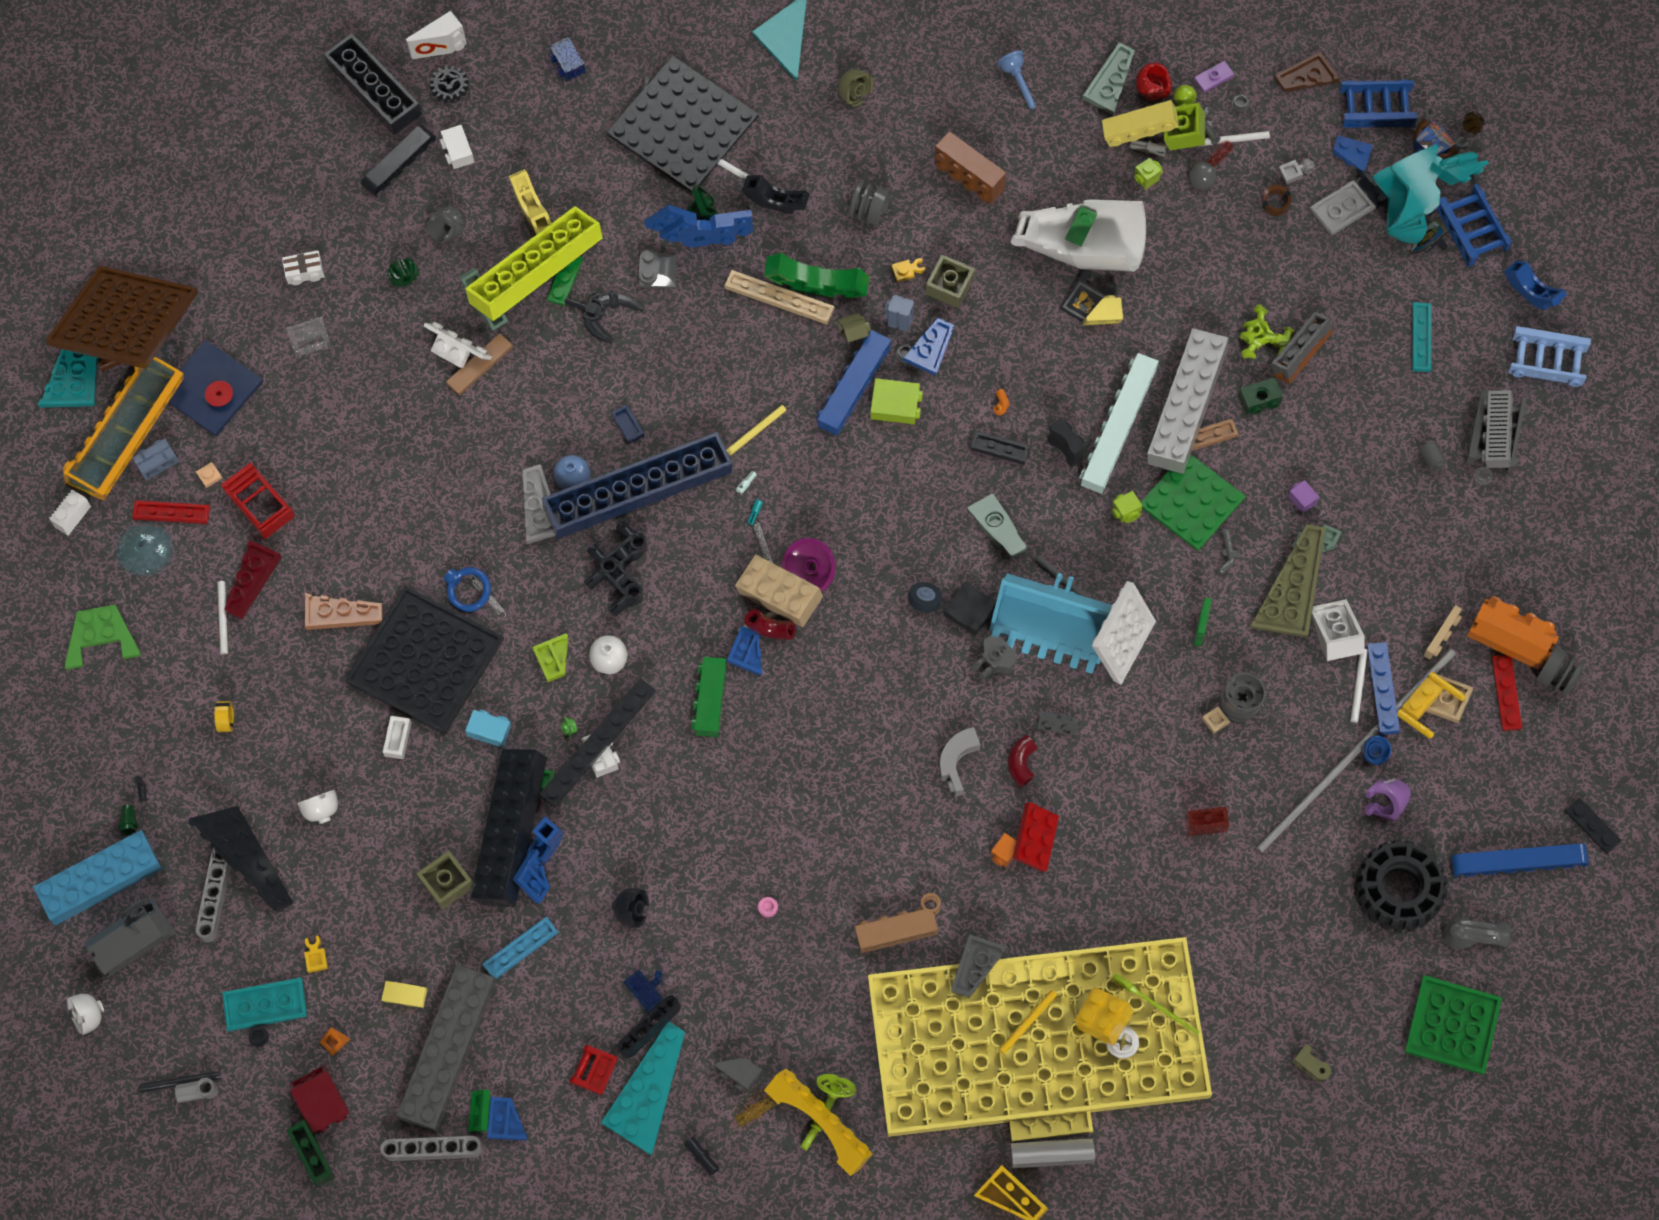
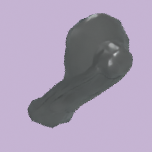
M1465 917L1451 919L1443 931L1444 942L1455 950L1469 948L1476 943L1508 947L1512 937L1511 927L1505 921L1492 924L1489 922L1472 921Z

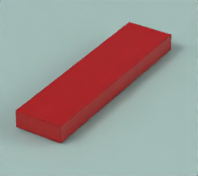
M135 500L132 518L133 520L208 524L211 506L205 504Z

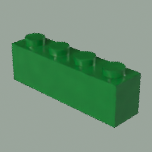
M703 657V662L699 663L698 674L701 675V679L696 683V693H699L698 699L694 700V711L697 712L696 718H692L691 729L695 730V735L719 737L727 661L724 658Z

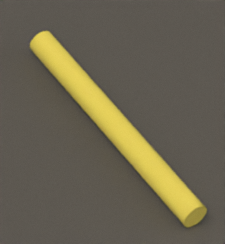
M781 405L726 449L728 455L731 456L786 411V408Z

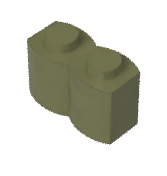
M859 313L837 320L841 336L847 343L869 336L868 332L871 331L868 321H865L864 316H860Z

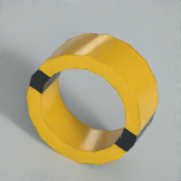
M217 701L215 704V726L217 732L233 731L234 709L231 701Z

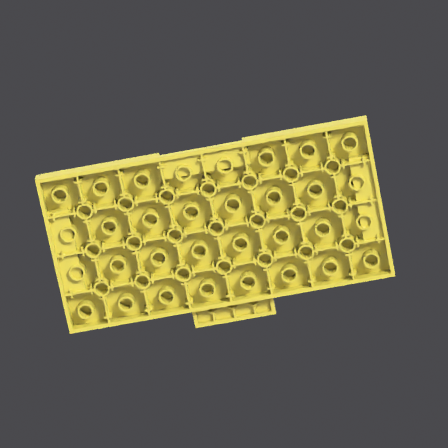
M1186 937L999 959L971 998L951 993L959 964L868 975L888 1137L1008 1122L1012 1142L1093 1133L1091 1112L1208 1099L1212 1096ZM1115 973L1134 984L1138 991L1200 1031L1198 1035L1139 995L1128 992L1111 980ZM1093 987L1099 988L1130 1004L1133 1014L1126 1027L1131 1028L1137 1034L1139 1047L1136 1053L1129 1058L1119 1059L1111 1055L1106 1042L1079 1030L1074 1020ZM1051 990L1056 992L1057 996L1006 1054H1002L998 1049ZM1123 1035L1120 1041L1117 1040V1043L1120 1044V1050H1122L1124 1045H1130L1125 1042V1035Z

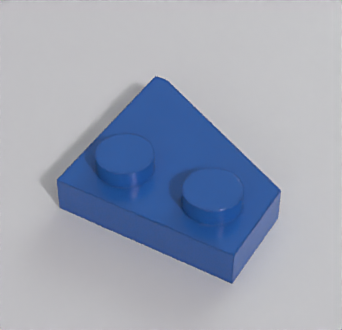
M1338 135L1333 154L1341 158L1348 166L1353 165L1359 170L1358 173L1361 174L1366 169L1373 145Z
M741 626L727 662L761 676L763 671L761 668L759 634Z
M491 1097L488 1139L527 1141L526 1133L511 1098Z

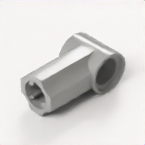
M209 1078L179 1084L175 1088V1096L178 1103L205 1098L212 1099L218 1094L217 1084ZM211 1084L210 1091L204 1093V1087Z

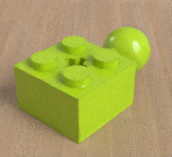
M1181 85L1174 92V101L1178 105L1176 110L1179 127L1164 132V141L1170 151L1205 145V112L1200 103H1195L1197 94L1190 85Z

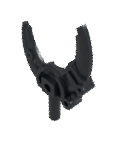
M613 289L609 293L603 294L602 292L591 291L587 304L570 297H566L564 302L567 305L583 310L582 319L587 331L593 337L607 343L612 342V337L598 323L604 316L605 307L619 308V306H625L635 311L640 310L642 312L645 310L636 300L620 295Z

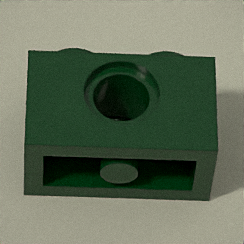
M1275 377L1240 388L1238 394L1246 415L1250 413L1252 415L1259 414L1266 408L1275 409L1280 406L1283 399ZM1263 396L1265 400H1260L1257 397Z

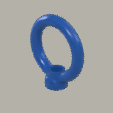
M466 567L458 571L450 569L444 576V581L448 583V599L457 610L473 612L482 608L488 601L491 593V584L487 575L480 569L474 567ZM465 575H475L483 584L481 598L470 605L462 604L455 596V586L460 583L461 578Z

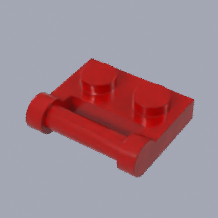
M585 1045L583 1056L569 1083L602 1096L616 1066L618 1057ZM591 1055L596 1056L586 1081L581 1079Z

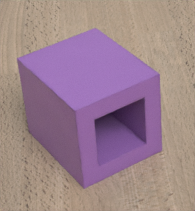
M1305 480L1300 484L1298 482L1289 489L1288 498L1302 514L1318 502L1319 496Z

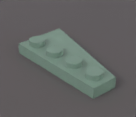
M1119 42L1083 94L1082 99L1114 115L1135 50Z

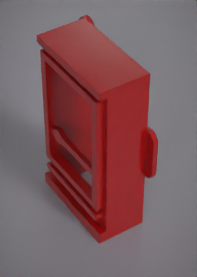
M251 462L221 484L224 493L264 539H267L295 517L291 507L287 505ZM256 480H259L263 486H260L256 492L241 502L237 495ZM266 488L282 506V509L260 524L244 504Z

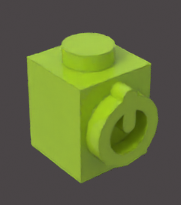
M1148 158L1136 166L1134 178L1138 184L1147 189L1160 180L1163 170L1159 162Z
M1131 491L1125 495L1120 494L1114 499L1111 512L1121 522L1131 523L1141 516L1142 504L1135 493Z

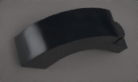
M747 175L742 188V192L754 203L786 214H793L794 210H805L810 195L806 190L788 191L779 189L771 185L762 175Z

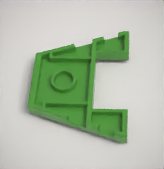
M116 605L77 612L65 662L66 670L84 667L82 648L121 641L123 659L141 656Z

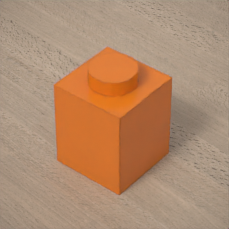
M1004 833L991 851L992 861L998 866L1004 865L1007 867L1013 859L1016 840Z

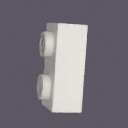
M390 717L383 749L385 757L404 759L412 724L409 718Z

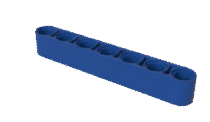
M1586 844L1463 853L1450 857L1453 877L1455 878L1457 875L1468 877L1477 876V874L1481 873L1492 875L1497 874L1496 872L1516 873L1517 870L1528 872L1536 871V869L1540 868L1551 870L1556 869L1555 867L1575 868L1576 865H1582V867L1589 865Z

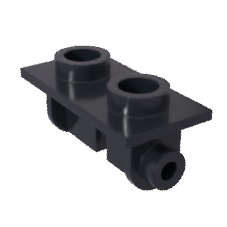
M1363 171L1360 174V178L1355 180V182L1377 209L1388 202V197L1372 179L1371 174Z

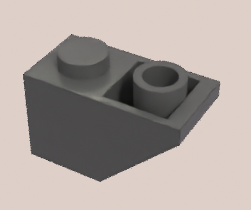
M747 1058L717 1062L715 1065L716 1074L725 1081L730 1076L732 1082H734L733 1086L740 1092H743V1090L749 1092L762 1074V1069Z

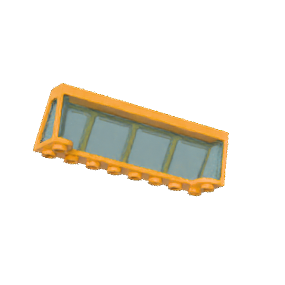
M157 357L153 358L147 369L135 367L132 377H127L124 389L116 394L113 406H108L103 421H99L96 424L93 436H89L86 439L83 451H79L74 460L68 461L63 468L65 484L103 501L106 499L184 380L183 372Z

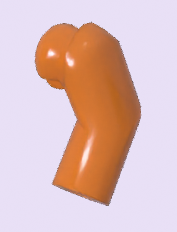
M1004 389L996 391L999 402L993 407L994 413L999 416L1005 414L1010 406Z

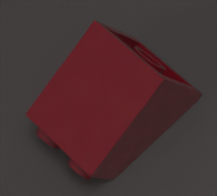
M326 1065L289 1083L290 1092L312 1133L316 1131L321 1133L329 1128V1124L333 1122L339 1123L347 1118L346 1115L349 1114V1110Z

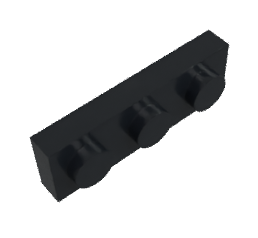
M975 431L970 447L972 451L1025 465L1030 445L980 431Z
M1580 797L1565 810L1567 815L1606 855L1622 841Z

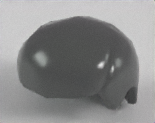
M1206 161L1197 162L1192 165L1189 171V180L1192 186L1198 190H1208L1213 187L1217 180L1215 168Z

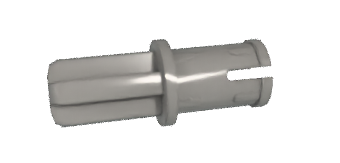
M1137 140L1131 141L1130 148L1146 152L1147 155L1150 153L1165 157L1167 145L1152 143L1151 140L1148 142Z

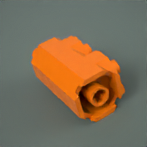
M1496 596L1485 599L1467 637L1537 670L1539 668L1543 669L1552 653L1553 647L1559 639V636L1556 635L1557 632L1554 630L1555 625L1549 621L1538 619L1532 613H1526L1525 616H1521L1518 613L1519 608L1513 604L1508 605Z

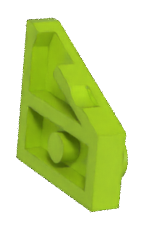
M567 633L532 647L547 683L566 674Z

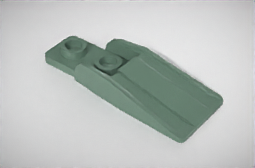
M994 494L968 507L970 513L993 543L998 547L1002 546L1010 557H1015L1027 550V546L1019 537L1014 524Z

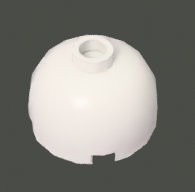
M606 635L599 637L590 647V662L598 672L605 674L617 673L623 669L627 662L628 653L626 646L615 636Z
M335 790L297 803L304 818L311 822L319 821V824L330 821V816L338 809V799Z
M77 994L67 998L68 1010L72 1009L74 1017L72 1020L80 1034H87L100 1025L102 1019L101 1012L104 1011L100 1000L96 1001L89 994Z

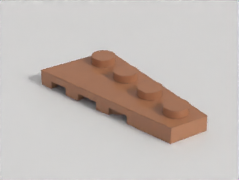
M305 593L306 630L381 624L383 621L382 603L360 600L354 602L348 601L345 598L332 599L329 596L321 595V597Z

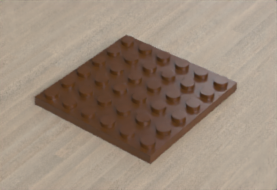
M99 265L47 337V346L147 369L197 296L198 290L196 287Z

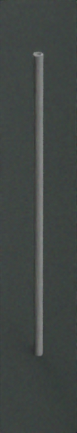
M1449 649L1396 704L1397 712L1422 682L1428 678L1431 672L1437 674L1455 656L1454 650ZM1378 723L1256 847L1261 853L1362 751L1364 741L1371 736L1379 734Z

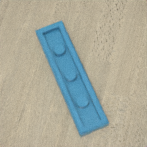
M545 917L482 965L489 975L496 980L557 935L558 931L550 920Z

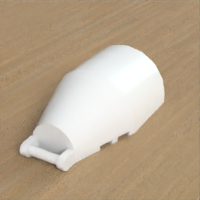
M1085 200L1083 204L1073 205L1070 203L1067 204V207L1059 209L1051 207L1037 211H1022L1018 217L1019 223L1015 235L1011 238V244L1014 246H1025L1079 269L1135 272L1142 261L1146 241V216L1143 201ZM1081 205L1098 213L1082 247L1065 240ZM1026 223H1029L1025 235H1022Z

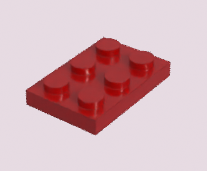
M1026 802L1012 858L1039 871H1047L1059 816L1031 802Z

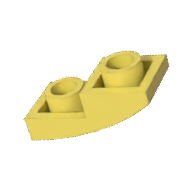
M385 981L381 1001L424 1008L428 988Z

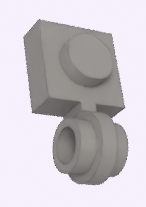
M1305 159L1298 165L1296 160L1279 166V172L1285 184H1289L1303 178L1302 172L1305 174L1313 172L1315 164L1310 159Z

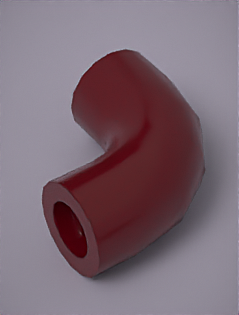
M756 609L750 610L745 615V625L757 634L780 640H792L795 637L796 626L793 621L771 619Z
M1024 735L1013 745L1007 758L1008 771L1020 788L1024 787L1035 777L1027 766V759L1038 749L1035 742L1028 735Z

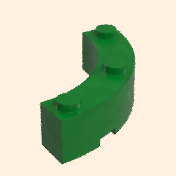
M783 253L767 256L764 276L779 285H783V283L790 285L791 290L829 297H835V294L845 295L846 298L867 296L870 278L860 268L847 270L824 269L819 266H809L797 262Z

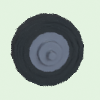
M918 582L910 588L908 602L915 610L920 612H934L942 603V593L934 584Z

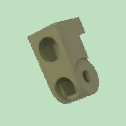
M1306 1044L1292 1063L1315 1081L1323 1082L1330 1076L1331 1068L1327 1063L1320 1062L1311 1055L1312 1048Z

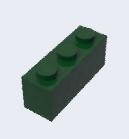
M305 1120L286 1130L317 1188L336 1178Z

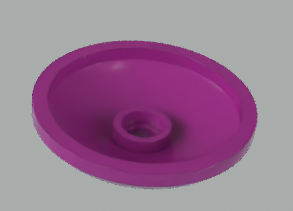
M804 538L794 542L786 550L782 560V568L819 587L820 591L823 592L834 579L836 562L831 549L825 543L813 538ZM813 564L816 565L815 570L812 569Z

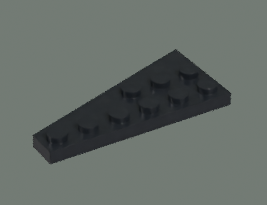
M238 806L192 817L188 820L187 823L191 827L195 826L201 832L200 836L204 840L208 839L215 846L214 850L235 871L238 870L245 877L243 880L248 885L251 883L258 890V895L274 911L288 908L293 904L291 897Z

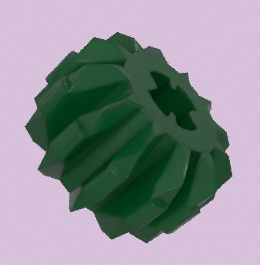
M408 257L405 259L400 258L398 261H394V264L389 265L387 275L393 286L401 287L404 285L406 287L407 284H412L413 281L417 280L419 269L413 259Z

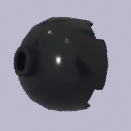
M640 888L622 890L612 904L617 921L627 927L640 928L647 917L643 916L645 906H649L648 895L645 890Z

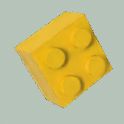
M1093 987L1074 1021L1079 1030L1114 1046L1132 1016L1133 1010L1128 1002Z

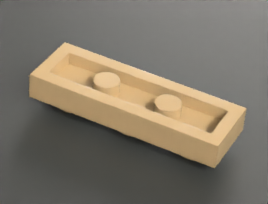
M1454 606L1427 648L1424 657L1431 660L1433 655L1438 656L1443 648L1440 646L1443 640L1447 642L1452 634L1450 628L1452 625L1457 626L1462 618L1459 615L1462 610L1460 607Z

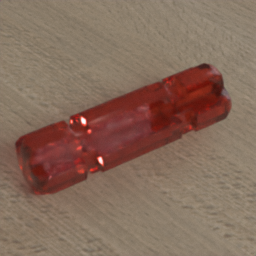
M1226 141L1206 162L1215 168V165H1218L1227 156L1226 154L1232 151L1233 145Z

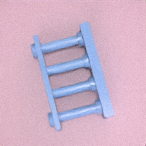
M1516 326L1512 340L1518 342L1516 363H1511L1508 373L1513 374L1515 377L1528 376L1569 383L1572 387L1583 386L1586 375L1579 374L1582 353L1587 352L1590 346V338ZM1527 343H1533L1537 346L1535 366L1523 365ZM1546 346L1556 349L1553 370L1542 368L1544 348ZM1565 349L1573 350L1574 352L1572 373L1561 371L1563 350Z

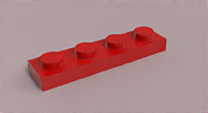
M1508 655L1492 656L1491 660L1502 731L1521 730L1522 722L1512 657Z

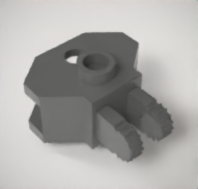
M988 636L983 642V654L973 664L971 670L975 672L985 665L987 669L980 674L979 678L981 680H984L992 673L994 675L996 672L1010 674L1015 670V651L1002 638Z

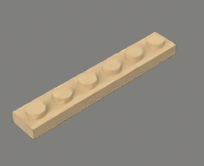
M731 270L725 284V289L826 325H828L834 311V306L733 270Z

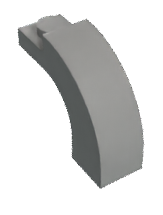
M974 727L954 735L947 742L941 754V781L949 779L947 785L950 793L954 792L955 797L963 795V787L956 770L958 761L964 755L980 750V742Z

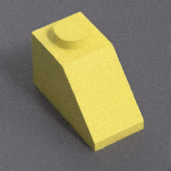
M1114 295L1104 296L1084 319L1083 325L1120 323L1123 320L1121 297L1115 298Z

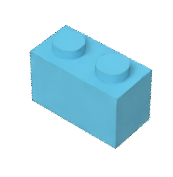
M473 710L465 732L468 737L504 748L512 726L506 717H494L485 710Z

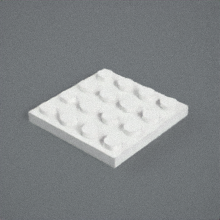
M1128 581L1120 590L1118 599L1112 605L1107 619L1103 621L1101 630L1094 638L1092 644L1093 649L1113 681L1119 684L1123 683L1156 622L1134 583Z

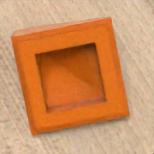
M331 1027L319 1043L334 1056L350 1039Z

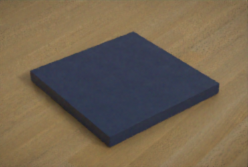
M205 340L179 370L184 373V380L168 404L214 436H217L264 381L261 377ZM215 381L227 382L232 387V399L224 406H212L205 398L206 388Z

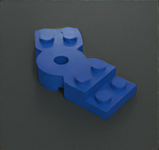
M667 205L644 220L645 227L659 231L660 238L669 242L681 241L687 247L706 246L712 243L730 245L736 242V235L747 236L753 233L751 210L716 214L710 217V221L697 220L696 213Z

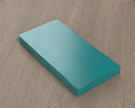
M302 977L222 992L227 1032L307 1017Z

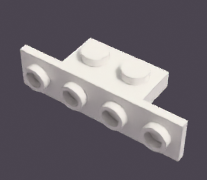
M436 322L424 324V327L438 334L431 352L454 365L463 368L470 352L481 359L491 360L492 356L486 353V349L479 346L474 347L470 340L460 339L457 337V333L442 329L443 326Z

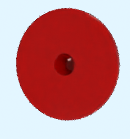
M224 381L211 383L205 391L207 402L216 407L226 405L233 396L232 387Z

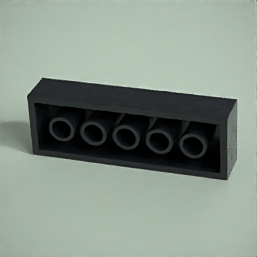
M352 33L324 53L327 66L393 135L422 115L420 104Z

